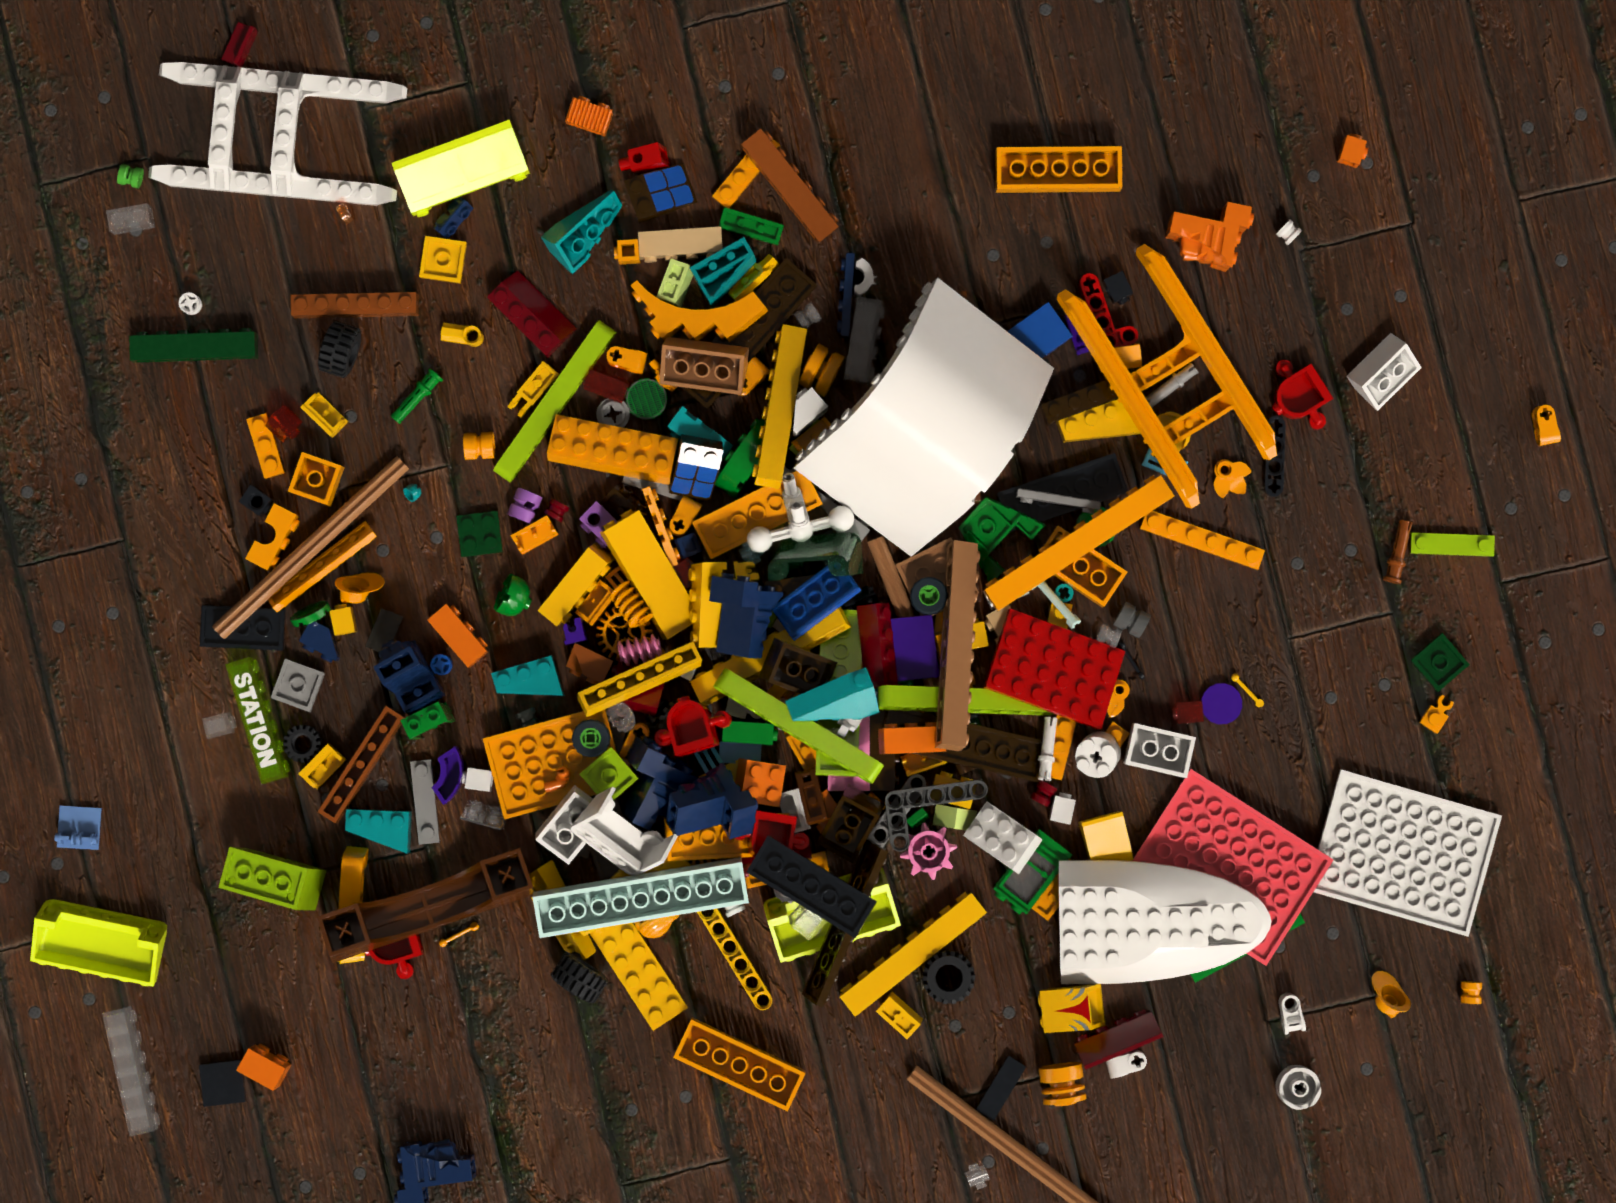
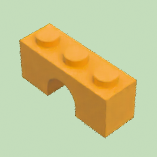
M274 503L265 520L266 523L275 529L276 535L274 540L269 544L254 541L245 559L268 571L277 567L281 559L278 557L280 552L286 550L290 542L288 537L291 531L295 532L300 523L298 520L299 516Z

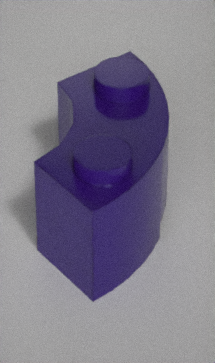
M457 746L437 758L440 764V776L431 788L443 805L454 798L462 785L464 761Z

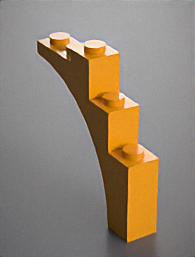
M637 280L630 285L634 290L631 294L638 302L643 301L647 307L644 310L651 319L655 316L649 322L653 327L650 331L657 339L661 337L664 341L667 337H672L683 327L685 328L682 331L689 339L694 338L696 341H699L717 327L715 332L722 340L726 338L728 342H731L768 312L765 305L754 292L723 307L708 310H691L676 307L658 299L648 292Z

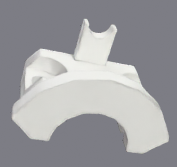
M861 258L856 261V270L863 273L864 280L861 284L855 285L854 295H863L871 285H876L874 278H877V276H873L870 264Z

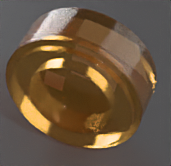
M343 202L336 206L338 214L345 223L349 224L354 220L352 213Z

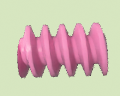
M651 634L650 641L643 636L641 643L636 637L634 638V644H631L629 639L626 640L625 646L622 645L621 641H618L617 644L621 665L624 661L627 666H630L631 659L635 664H638L639 658L645 663L647 656L652 660L656 654L658 657L663 655L659 636L656 639L653 634Z

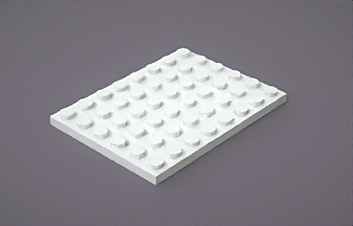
M1340 769L1318 845V850L1332 858L1333 862L1314 892L1469 937L1502 816Z

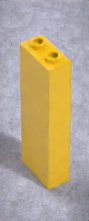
M630 509L620 515L622 519L615 522L612 520L603 525L604 530L600 534L627 580L631 582V587L635 588L634 592L640 595L639 600L644 601L643 607L649 608L647 614H653L651 620L663 640H668L693 624L689 618L692 602H690L689 594L639 510L633 512Z

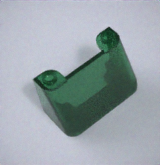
M852 532L812 535L805 542H796L791 538L783 539L768 566V581L793 578L794 571L797 568L803 567L804 561L828 560L829 571L835 576L863 574L861 539Z

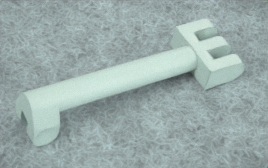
M1045 581L1038 585L1041 591L1067 619L1066 624L1071 630L1076 624L1081 622L1077 615L1073 614Z

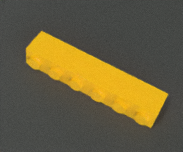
M690 642L578 692V701L587 718L701 667L702 659L694 642Z

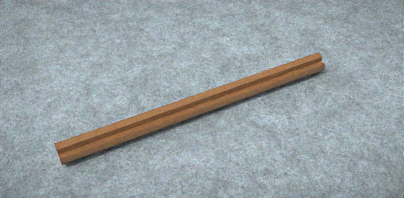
M396 456L212 626L213 629L223 639H226L407 472L409 468Z
M884 536L869 541L868 546L897 618L915 617ZM939 678L922 679L924 686L939 687ZM956 764L960 775L976 769Z
M916 1065L908 1075L907 1081L1067 1202L1098 1203Z

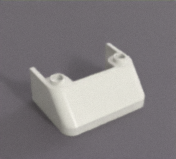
M612 786L595 796L575 820L571 830L576 836L625 873L638 876L664 863L678 836L673 834L664 839L657 831L642 833L613 811L615 802L612 795L616 789Z

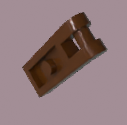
M811 766L809 770L795 771L808 825L829 820L819 775L815 774L816 766ZM811 778L812 781L805 782V779Z

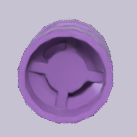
M518 487L513 497L515 503L510 505L507 515L532 524L536 515L534 510L539 508L543 497Z

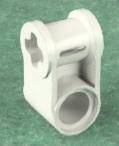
M1292 993L1282 994L1278 1004L1284 1034L1287 1035L1289 1032L1297 1030L1306 1031L1299 999ZM1288 998L1294 999V1005L1291 1008H1285L1284 1005Z
M1139 1050L1129 1051L1106 1061L1110 1079L1140 1071L1147 1064L1144 1053ZM1135 1055L1143 1059L1139 1062L1140 1065L1136 1066L1134 1062L1131 1063Z

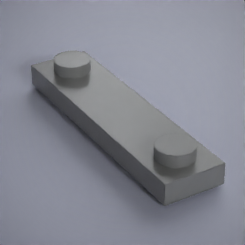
M1019 488L1016 492V498H1020V502L1032 504L1034 500L1082 508L1083 513L1089 514L1099 511L1101 505L1100 501Z
M432 759L411 761L419 845L440 843L436 796L431 788L434 785Z

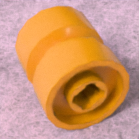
M481 432L480 436L476 433H464L463 448L465 460H475L479 455L483 459H494V432Z

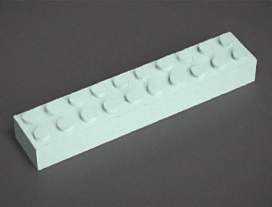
M741 857L643 873L638 876L631 875L533 892L532 897L539 938L749 903Z

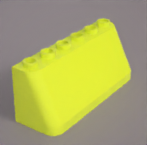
M883 868L880 870L878 883L871 892V898L875 899L877 903L853 942L856 939L871 937L876 933L885 930L890 931L901 926ZM851 874L839 878L848 883ZM773 897L764 902L763 907L781 963L793 961L804 955H813L820 951L831 923L795 901H792L791 904L786 901L782 903L779 898Z
M47 900L34 918L30 961L40 965H51L60 969H70L84 974L89 973L103 978L109 977L122 982H133L142 986L154 987L166 939L167 925L164 922L61 900Z

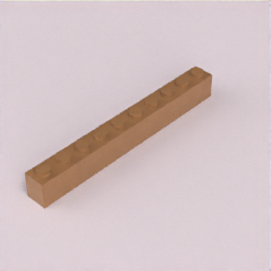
M953 540L947 547L945 587L948 598L943 611L935 748L954 751L962 750L969 742L967 725L970 722L968 704H970L972 698L969 686L973 679V673L970 669L974 660V652L972 651V643L975 640L973 623L976 620L974 603H976L978 597L975 585L979 578V572L976 568L980 559L978 543Z

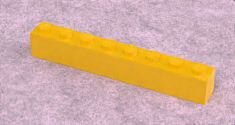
M783 324L781 331L776 332L775 343H778V348L773 350L771 362H775L774 369L770 368L768 381H772L771 388L767 387L765 400H769L768 407L764 406L762 419H765V424L760 426L758 437L762 439L761 445H757L755 457L759 458L758 465L754 464L752 477H755V485L779 489L782 483L807 329Z
M840 606L795 641L790 637L786 629L779 633H771L762 642L764 646L762 658H745L732 655L730 660L715 664L712 670L698 673L690 683L700 703L708 706L726 696L713 687L724 668L729 669L748 682L759 678L774 637L809 651L851 628V625Z
M966 892L962 893L955 899L957 901L956 904L952 907L949 905L944 907L939 912L941 915L937 919H929L923 924V930L919 933L914 931L906 938L908 942L902 946L900 944L896 945L890 950L891 955L889 957L878 959L873 964L875 968L870 972L867 970L863 971L857 976L858 981L853 985L848 983L840 990L842 994L839 997L855 1017L987 913L971 892L968 894Z

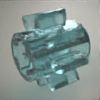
M747 542L743 543V548L739 549V552L744 562L750 561L755 564L761 562L759 556L764 553L755 552L750 549Z

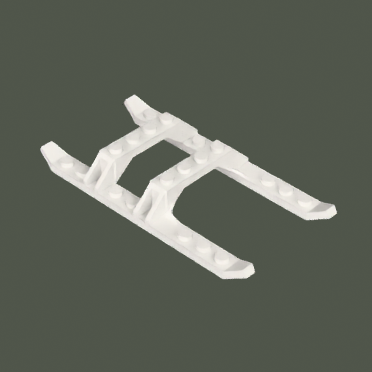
M186 62L160 64L159 75L179 84L216 87L208 157L209 168L154 165L149 167L148 178L171 187L377 206L396 201L397 190L373 183L311 178L300 175L296 171L294 151L298 111L305 97L390 103L407 97V88L405 86L388 81L228 67L226 65L218 66ZM241 90L278 93L270 166L271 174L233 170L232 143L236 105Z

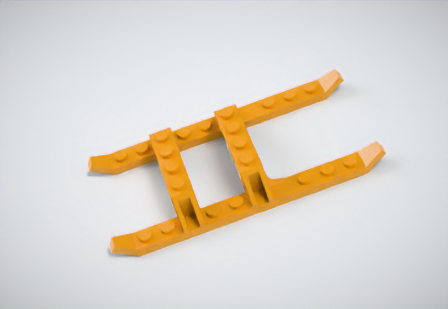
M1143 244L1136 249V256L1179 321L1184 333V339L1173 349L1138 370L1129 373L1086 302L1066 289L1058 293L1057 301L1110 383L1111 391H1115L1118 396V402L1123 404L1144 438L1143 442L1147 443L1150 447L1151 455L1156 457L1185 506L1193 508L1200 504L1197 480L1175 445L1222 417L1232 409H1234L1256 444L1263 459L1271 460L1277 456L1275 432L1166 258L1146 244ZM1201 356L1222 392L1163 427L1142 391Z

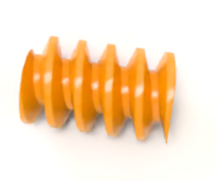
M625 581L613 590L610 600L615 601L614 606L619 608V613L624 615V620L629 621L628 626L630 628L639 627L648 622L653 617V614L646 615L649 608H641L644 601H636L640 595L638 593L632 595L635 588H627L631 582Z

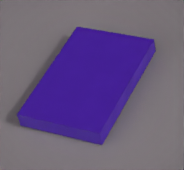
M932 615L891 619L898 676L897 682L939 678Z

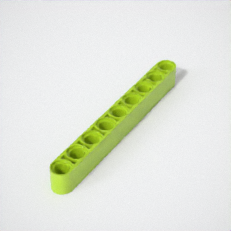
M600 320L594 325L493 469L495 473L509 483L514 480L553 425L555 415H560L617 333L615 330Z
M724 668L713 685L715 689L870 784L874 783L884 767L882 763L814 721H792L786 704L729 669Z
M879 686L878 708L880 710L937 712L939 687ZM969 688V692L972 694L971 702L968 704L969 713L1054 715V713L988 689Z

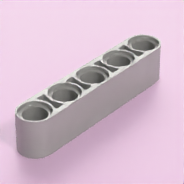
M919 774L911 775L901 789L912 788L910 785L911 780L916 777L922 780L921 787L926 786L925 778ZM914 791L910 794L911 803H915L919 798V792ZM896 795L890 803L891 806H897L899 804L898 795ZM911 808L905 809L906 814L909 812ZM886 810L867 838V840L876 843L882 848L889 840ZM898 815L897 822L892 825L898 827L903 820L902 817ZM877 829L885 830L886 837L884 840L878 841L875 839L874 833Z

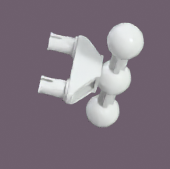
M786 473L782 478L784 486L782 497L789 521L788 526L772 531L765 527L756 526L747 534V544L755 552H765L772 546V542L791 538L796 542H805L810 539L813 532L831 527L835 531L845 532L854 524V514L848 507L837 506L830 511L829 516L810 521L802 492L796 486L794 475Z

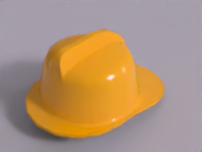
M368 572L339 577L335 581V586L340 590V600L342 603L358 604L364 602L370 592L382 588L385 581L381 575Z
M1377 971L1372 975V985L1377 993L1375 1003L1381 1012L1393 1018L1399 1012H1406L1410 1009L1411 1002L1392 975L1384 971Z

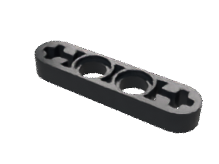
M1273 416L1268 419L1269 424L1274 423V420L1281 424V427L1277 429V435L1281 434V438L1275 437V440L1280 443L1281 448L1277 452V456L1271 460L1264 459L1263 488L1265 494L1269 497H1277L1283 492L1286 424L1280 416ZM1271 461L1279 463L1280 470L1277 473L1269 470L1268 466ZM1268 475L1273 477L1280 476V479H1275V486H1279L1275 493L1268 489V486L1272 485L1273 479H1268Z

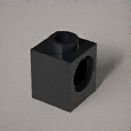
M1123 271L1103 280L1102 284L1112 304L1118 303L1122 305L1130 301L1129 297L1132 296L1133 291Z
M250 485L239 502L258 516L263 517L264 514L266 516L269 514L274 500ZM256 497H262L263 504L259 508H255L253 504Z

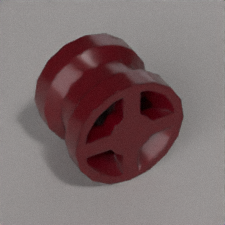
M551 498L550 506L545 509L544 513L562 523L564 513L568 512L570 508Z

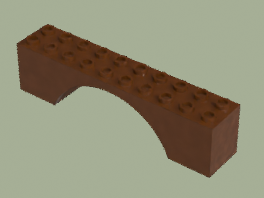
M518 848L482 860L458 874L431 885L381 900L355 903L317 916V920L332 963L529 897L533 895L534 887L521 849Z

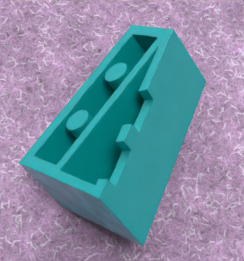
M743 237L691 266L690 270L713 309L757 261L749 244Z
M682 406L668 424V429L671 431L670 436L678 438L679 442L681 434L722 441L723 454L721 465L734 446Z
M552 655L491 673L498 694L565 696Z
M346 809L345 831L408 854L410 853L412 811Z

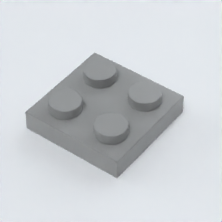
M285 659L271 698L311 712L325 673Z

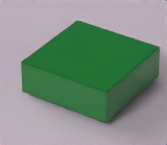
M921 808L907 819V823L912 829H916L929 816Z

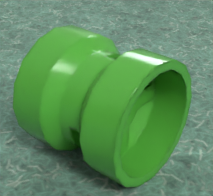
M121 164L117 183L121 185L130 184L131 187L139 189L144 175L143 168H130L127 164Z

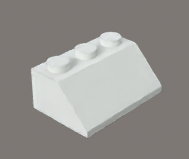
M1390 333L1347 375V378L1354 389L1378 411L1422 367L1408 345Z
M812 387L809 390L804 388L796 395L793 424L794 438L798 437L827 412V404Z

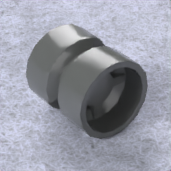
M1125 601L1113 625L1121 630L1128 629L1130 635L1139 639L1151 615L1143 610L1136 611V606Z

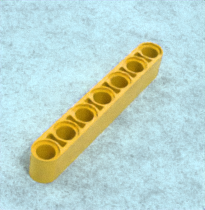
M714 909V913L711 916H705L702 911L697 912L755 1007L760 1010L768 1009L772 1004V995L719 909ZM714 924H723L725 931L722 934H716L713 931ZM726 941H733L736 949L728 952L724 949V943ZM737 959H744L747 963L746 968L743 970L737 969L735 961ZM751 976L758 980L757 986L753 988L748 987L746 984V979ZM761 994L767 995L769 998L768 1004L760 1005L757 1002V997Z

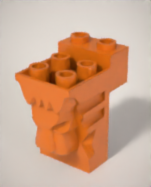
M1227 202L1222 208L1220 221L1174 212L1169 218L1165 238L1179 242V254L1182 256L1183 261H1198L1201 264H1210L1211 268L1226 272L1236 263L1238 252H1234L1235 247L1240 243L1242 233L1249 229L1250 225L1252 226L1254 213H1251V206Z

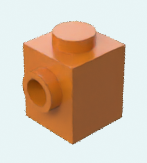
M1357 134L1347 135L1343 140L1337 162L1357 168L1361 163V159L1365 160L1368 148L1365 146L1367 141Z

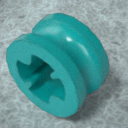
M1061 584L1055 588L1054 593L1063 603L1072 599L1073 589L1070 585ZM1064 587L1068 589L1069 597L1067 599L1066 597L1064 599L1059 597L1060 592L1058 591L1060 588L1062 590Z

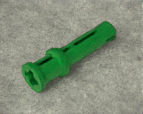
M429 368L428 373L423 379L416 382L417 387L390 416L401 424L426 395L432 394L431 390L439 382H442L443 378L433 369Z

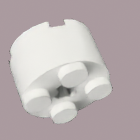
M1102 731L1093 732L1086 736L1077 747L1075 754L1077 768L1090 777H1105L1113 771L1119 762L1121 749L1111 734ZM1096 751L1099 752V756H1101L1100 758L1096 756Z
M1290 1065L1278 1075L1276 1093L1282 1102L1289 1107L1302 1110L1316 1104L1321 1095V1085L1317 1075L1310 1069L1301 1065ZM1300 1084L1303 1088L1301 1091H1296L1294 1086Z

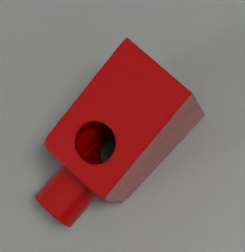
M659 142L627 150L628 157L618 159L621 171L631 169L636 174L670 167L666 147Z

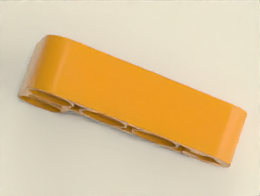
M347 846L343 853L338 909L355 903H362L364 872L368 862V848Z

